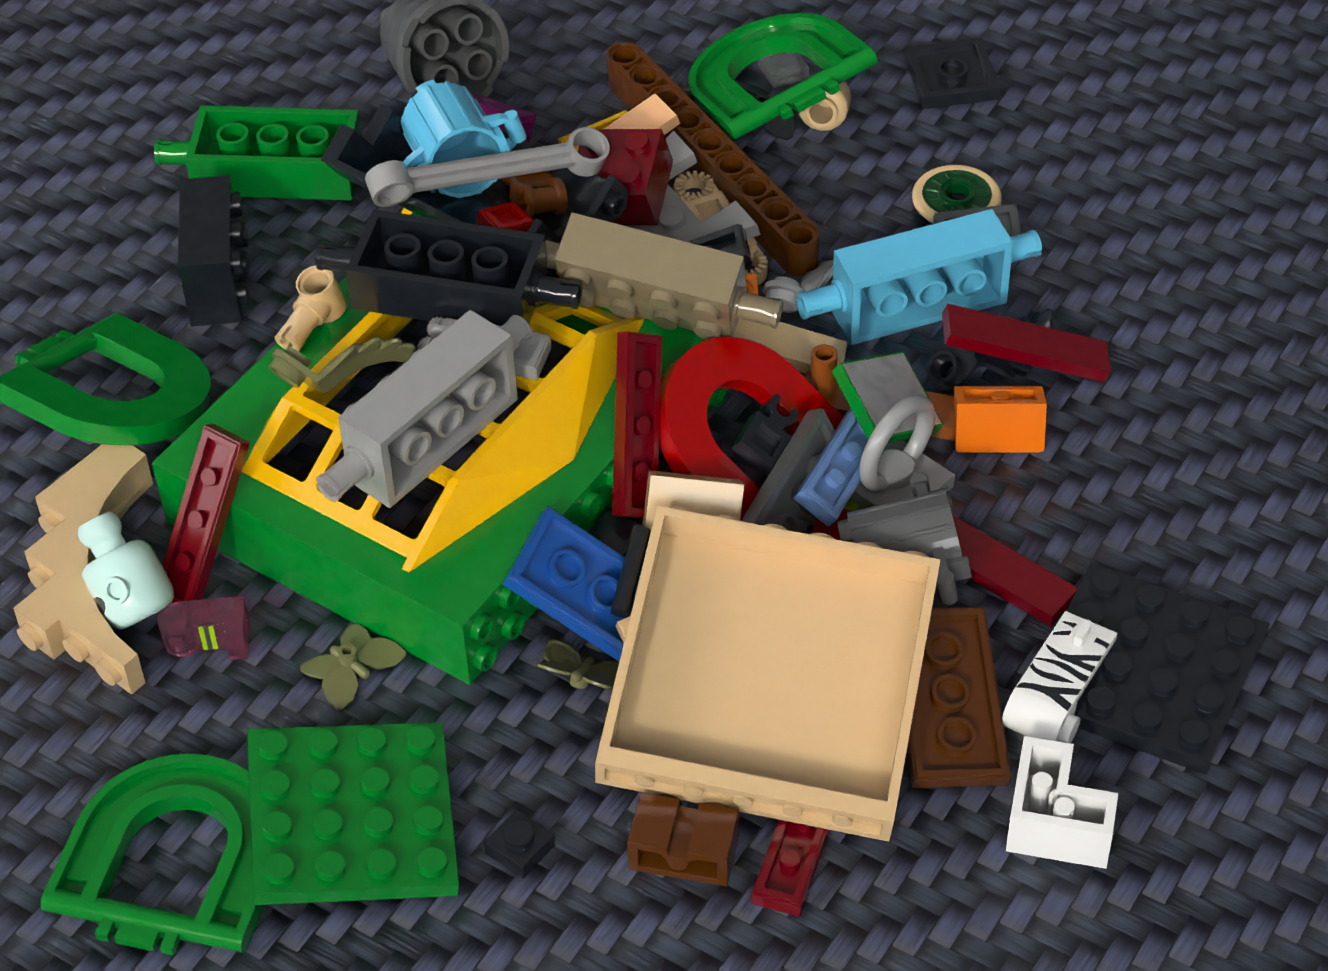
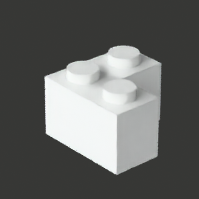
M1024 736L1006 851L1106 869L1113 836L1118 793L1068 785L1074 744Z

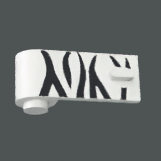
M1065 611L1013 690L1003 713V726L1024 736L1071 743L1081 720L1080 717L1074 715L1077 701L1116 641L1117 633Z

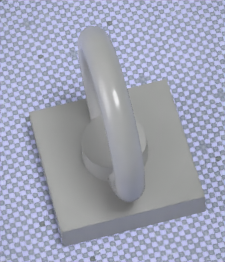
M924 395L908 396L894 405L879 421L863 450L859 466L861 480L849 498V502L853 499L857 502L860 509L913 497L910 478L916 473L927 475L931 491L949 487V490L953 488L955 474L923 454L935 423V408L928 397ZM917 413L916 425L908 443L903 440L888 443L898 427L911 415Z

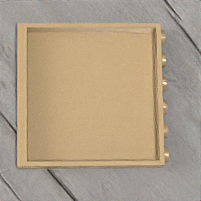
M657 505L595 761V783L654 795L667 794L680 800L694 803L718 802L727 807L739 809V812L889 842L895 819L941 559L930 558L918 551L899 552L883 549L871 542L852 543L836 540L824 533L805 534L789 531L777 524L758 525L742 522L730 515H719L716 517L695 513L683 506L669 508Z

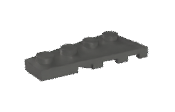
M823 408L807 411L742 518V522L758 525L777 524L789 531L805 534L808 526L816 525L818 518L795 501L793 497L835 432Z

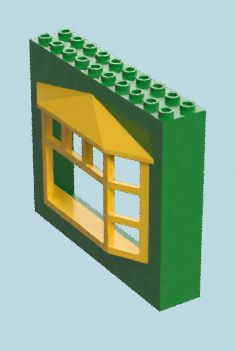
M346 276L339 283L347 301L345 312L333 322L316 326L306 339L300 353L310 360L311 364L308 368L315 374H318L332 359L355 344H363L375 337H381L383 341L393 339L413 318L352 309ZM540 303L538 307H535L529 323L532 332L535 331L548 335L552 340L571 348V350L545 378L539 377L538 380L516 376V386L530 394L501 424L492 421L478 433V435L487 439L457 471L440 465L426 477L445 488L416 539H411L376 521L375 516L382 503L372 496L368 495L361 509L355 510L339 501H330L320 492L316 484L318 483L316 478L333 466L343 449L338 419L341 414L325 407V405L361 370L353 373L326 393L314 389L304 382L299 388H295L279 378L268 367L274 359L271 354L275 348L286 351L276 343L152 462L166 522L172 526L175 524L204 425L216 424L249 441L250 445L218 550L343 618L361 625L371 633L396 642L405 651L471 685L482 671L486 672L493 666L501 649L509 640H515L521 634L525 622L539 609L504 586L502 582L540 513L549 506L586 532H589L608 509L612 511L617 333L629 331L662 336L661 379L670 365L680 356L706 339L697 336L694 331L680 327L674 330L661 328L655 325L652 320L638 316H634V318L619 317L608 308L596 305L591 307L579 306L576 310L571 307ZM719 389L713 392L708 402L707 415L714 407L718 408L722 405L727 396L728 389ZM310 420H313L333 430L305 481L301 482L267 464ZM659 444V470H660V468H661L667 461H666V459H665V457H664V455H663V452H662L661 447H660V444Z

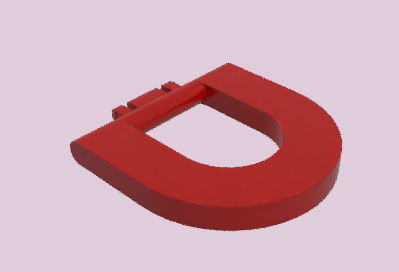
M717 337L693 346L670 365L662 377L659 444L673 473L741 480L744 484L741 521L760 488L719 448L712 437L707 421V407L713 392L719 389L739 390L753 397L761 405L775 394L779 395L781 398L776 408L781 416L784 417L794 408L798 411L797 421L786 429L792 436L808 410L823 408L835 430L844 417L792 364L777 352L748 339Z

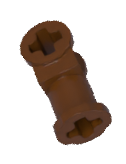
M549 171L500 179L506 185H510L509 200L515 202L531 219L535 214L551 212L554 215H561L566 212L568 197L565 185L559 177H553Z

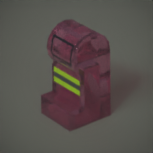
M244 596L179 601L169 604L159 613L157 618L164 649L169 654L175 657H186L198 651L227 650L229 660L248 659L250 620Z

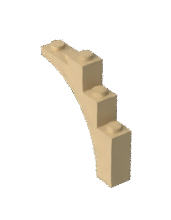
M102 444L35 497L41 515L38 521L47 534L24 552L30 568L28 577L37 589L13 609L19 624L17 634L28 648L33 651L40 649L53 660L66 650L74 660L78 662L85 660L92 665L107 684L111 686L118 684L132 695L146 683L138 654L114 633L99 611L97 603L82 579L81 573L83 568L96 558L91 549L85 547L80 542L78 527L109 511L115 513L121 520L128 508L153 485L145 453L133 445Z

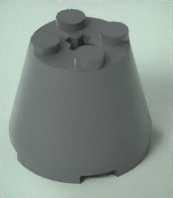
M396 0L381 13L380 38L382 47L402 84L411 95H413L419 84L421 85L433 79L436 83L449 81V83L465 86L468 91L485 97L489 96L494 90L491 86L500 73L503 61L508 62L509 38L502 18L482 0Z

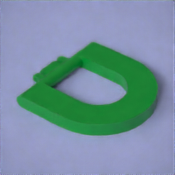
M811 13L782 14L748 23L716 40L700 54L692 65L688 84L694 103L734 141L779 116L782 120L789 119L794 116L792 109L799 113L826 99L825 92H828L830 95L839 92L840 83L876 65L878 60L870 46L831 18ZM778 53L802 54L823 69L764 102L755 99L734 81L737 75L749 64L763 57Z
M118 313L106 317L75 335L67 330L55 333V337L50 336L27 348V352L22 351L16 354L15 363L18 366L0 375L1 403L64 435L98 444L142 445L171 439L183 434L207 411L210 400V374L204 362L194 352L178 342ZM89 351H94L148 377L160 389L156 393L138 400H106L87 394L49 373Z
M176 754L142 762L115 776L95 793L77 819L42 894L41 910L98 922L99 925L96 928L95 935L97 940L109 942L115 929H118L114 937L116 944L154 952L160 938H163L160 946L161 953L172 956L177 952L180 940L245 953L265 906L254 905L248 770L233 762L214 756ZM193 810L214 817L227 830L228 839L225 850L196 916L106 898L132 839L152 819L173 811Z

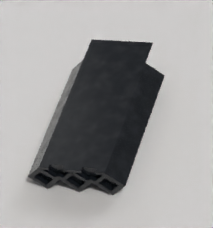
M415 90L412 97L418 93L417 90ZM380 104L362 136L354 129L341 124L321 161L339 176L368 190L365 175L371 168L386 161H404L413 151L403 135L404 132L400 122L402 120L401 116L395 110ZM501 130L505 139L509 138L508 133ZM523 141L516 144L512 150L536 148V146ZM568 168L549 170L553 177H559L565 185L568 197L566 212L561 215H554L551 212L535 214L532 218L534 222L528 232L543 234L546 240L561 243L571 212L614 223L615 219L624 212L630 192L612 175H609L606 180L598 175L589 177L579 176ZM498 179L482 191V193L462 198L441 194L438 189H435L436 192L431 193L430 190L412 194L407 200L397 205L423 217L476 224L478 210L511 203L509 200L510 185H506L502 180ZM548 268V277L559 278L556 270Z

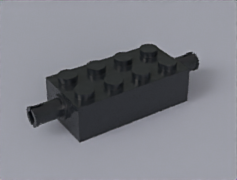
M373 209L356 247L330 244L322 241L319 243L320 247L317 248L315 262L318 270L346 273L351 308L356 310L427 321L436 318V316L443 319L451 318L458 320L471 310L491 323L502 326L512 315L521 316L529 324L535 307H538L540 303L571 307L577 310L582 298L583 284L581 280L574 281L547 276L546 239L543 234Z

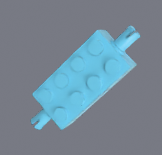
M993 209L834 250L833 280L831 285L806 292H798L796 294L797 308L804 320L832 311L850 345L942 321V312L947 303L978 311L1005 304L1008 297L1011 263L1041 256V240L1035 230L1010 237Z

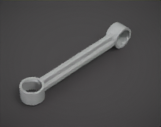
M582 127L572 132L567 143L407 168L402 161H386L371 168L365 175V182L373 203L380 207H389L402 203L415 192L568 168L579 176H593L602 169L609 154L610 146L607 138L601 132L593 128ZM574 146H587L597 154L598 158H585L575 150Z

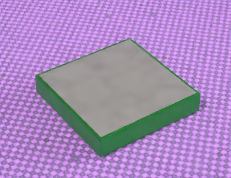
M904 351L839 363L832 370L867 439H869L883 416L898 402L911 395H924L928 397ZM936 410L932 434H935L944 426ZM917 413L911 415L898 427L888 443L910 439L916 425Z

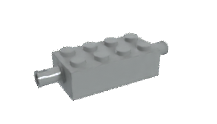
M469 310L456 322L446 326L443 332L424 348L417 350L407 362L391 375L381 379L377 386L358 402L349 405L344 413L338 417L344 457L316 478L318 482L316 484L320 492L330 501L337 502L345 492L355 485L388 508L395 505L518 400L513 352L533 337L531 334L532 329L527 321L521 316L512 315L505 324L498 327Z

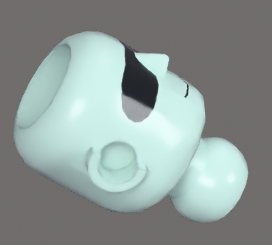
M109 511L78 527L80 542L85 547L91 549L96 558L83 568L81 575L107 623L114 629L122 630L168 607L173 601L174 589L152 547L145 541L138 539L126 543L121 534L122 524L119 517Z

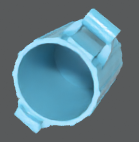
M433 79L416 87L418 93L409 99V103L401 116L402 120H400L404 132L403 135L413 151L402 161L407 168L415 165L423 166L510 152L516 144L523 142L527 137L517 111L509 110L503 114L497 113L486 116L477 99L473 97L465 86L449 83V81L436 83ZM501 124H504L509 136L507 139H505L498 127ZM498 179L440 188L438 191L441 194L452 197H468L482 193V191Z

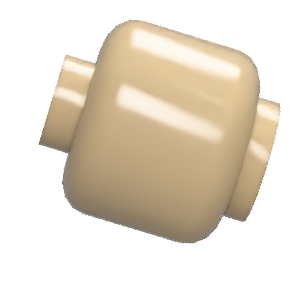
M845 81L839 84V92L833 95L825 92L826 99L799 113V116L806 125L815 130L830 131L843 123L847 117L851 102L850 88Z

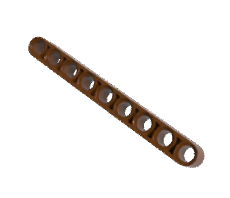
M619 42L610 46L607 50L608 86L618 98L632 110L655 93L677 115L680 122L677 127L664 135L665 139L675 131L696 157L697 163L689 167L688 170L692 174L693 171H697V174H700L702 171L705 176L707 174L710 175V179L713 178L714 184L719 191H722L730 204L735 200L758 226L761 235L754 237V239L785 271L793 275L804 276L807 272L815 270L818 266L819 229L639 46L631 42Z

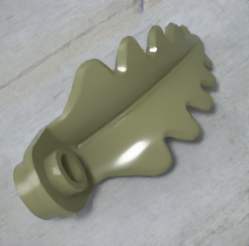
M375 337L363 344H355L332 359L318 374H315L308 368L311 364L310 360L292 347H288L285 352L275 348L271 354L274 359L268 367L279 378L295 388H299L304 382L308 386L326 393L353 373L367 366L390 361L405 363L416 352V348L412 343H401L402 340L400 338L383 341L381 337Z

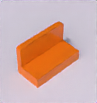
M954 386V408L956 414L955 449L957 452L1041 453L1044 451L1047 403L1042 386Z

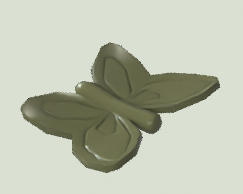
M352 624L341 636L340 646L333 645L330 647L331 654L319 655L304 662L300 666V670L303 674L310 677L323 679L322 690L327 701L336 710H343L353 701L359 685L355 672L362 679H367L371 674L367 667L377 670L395 667L406 657V651L392 640L383 637L371 638L367 629L359 624Z
M550 640L544 648V659L546 661L536 665V667L548 671L571 675L570 685L575 688L585 689L590 683L612 690L619 661H603L594 665L595 659L588 656L581 663L579 653L570 645L561 641Z

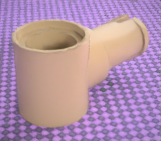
M316 265L308 267L298 275L296 289L299 296L292 305L294 311L275 336V341L285 350L288 347H292L300 352L306 339L316 326L338 319L347 307V301L333 272L318 270Z

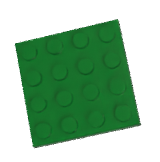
M443 722L247 729L254 905L458 896L459 880Z

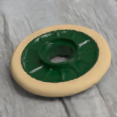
M946 165L926 172L917 180L913 187L912 200L919 214L934 224V213L1000 206L1002 195L998 184L985 172L970 166ZM959 193L965 195L966 198L954 200L948 198L947 195Z

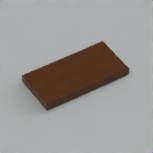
M985 607L932 608L907 746L912 788L1008 786L1010 783L1011 771Z

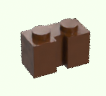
M640 793L627 841L629 870L727 887L739 839V809L730 808L718 802H699L698 809L683 807L680 799L671 795Z

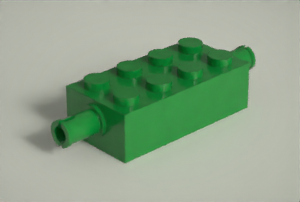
M200 105L190 141L157 139L154 146V159L156 165H186L189 179L230 175L233 192H240L241 197L352 200L355 183L339 176L322 162L321 158L341 124L354 129L362 136L359 111Z

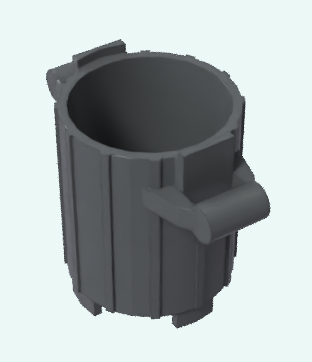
M916 473L910 478L913 497L848 512V519L837 521L841 541L852 543L871 542L883 549L899 552L918 551L930 558L941 559L936 585L940 601L945 605H952L958 600L955 581L972 577L968 557H962L951 512L953 505L949 487L931 491L928 477L924 473Z

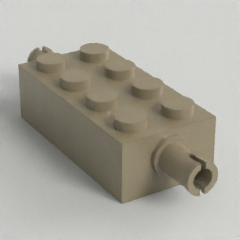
M571 212L561 243L546 240L548 268L556 270V274L561 279L582 281V298L579 303L581 307L596 305L608 308L619 317L634 318V316L646 318L664 329L684 328L694 331L697 336L706 340L717 337H733L739 318L771 326L774 329L778 327L784 305L783 300H775L747 292L743 256Z

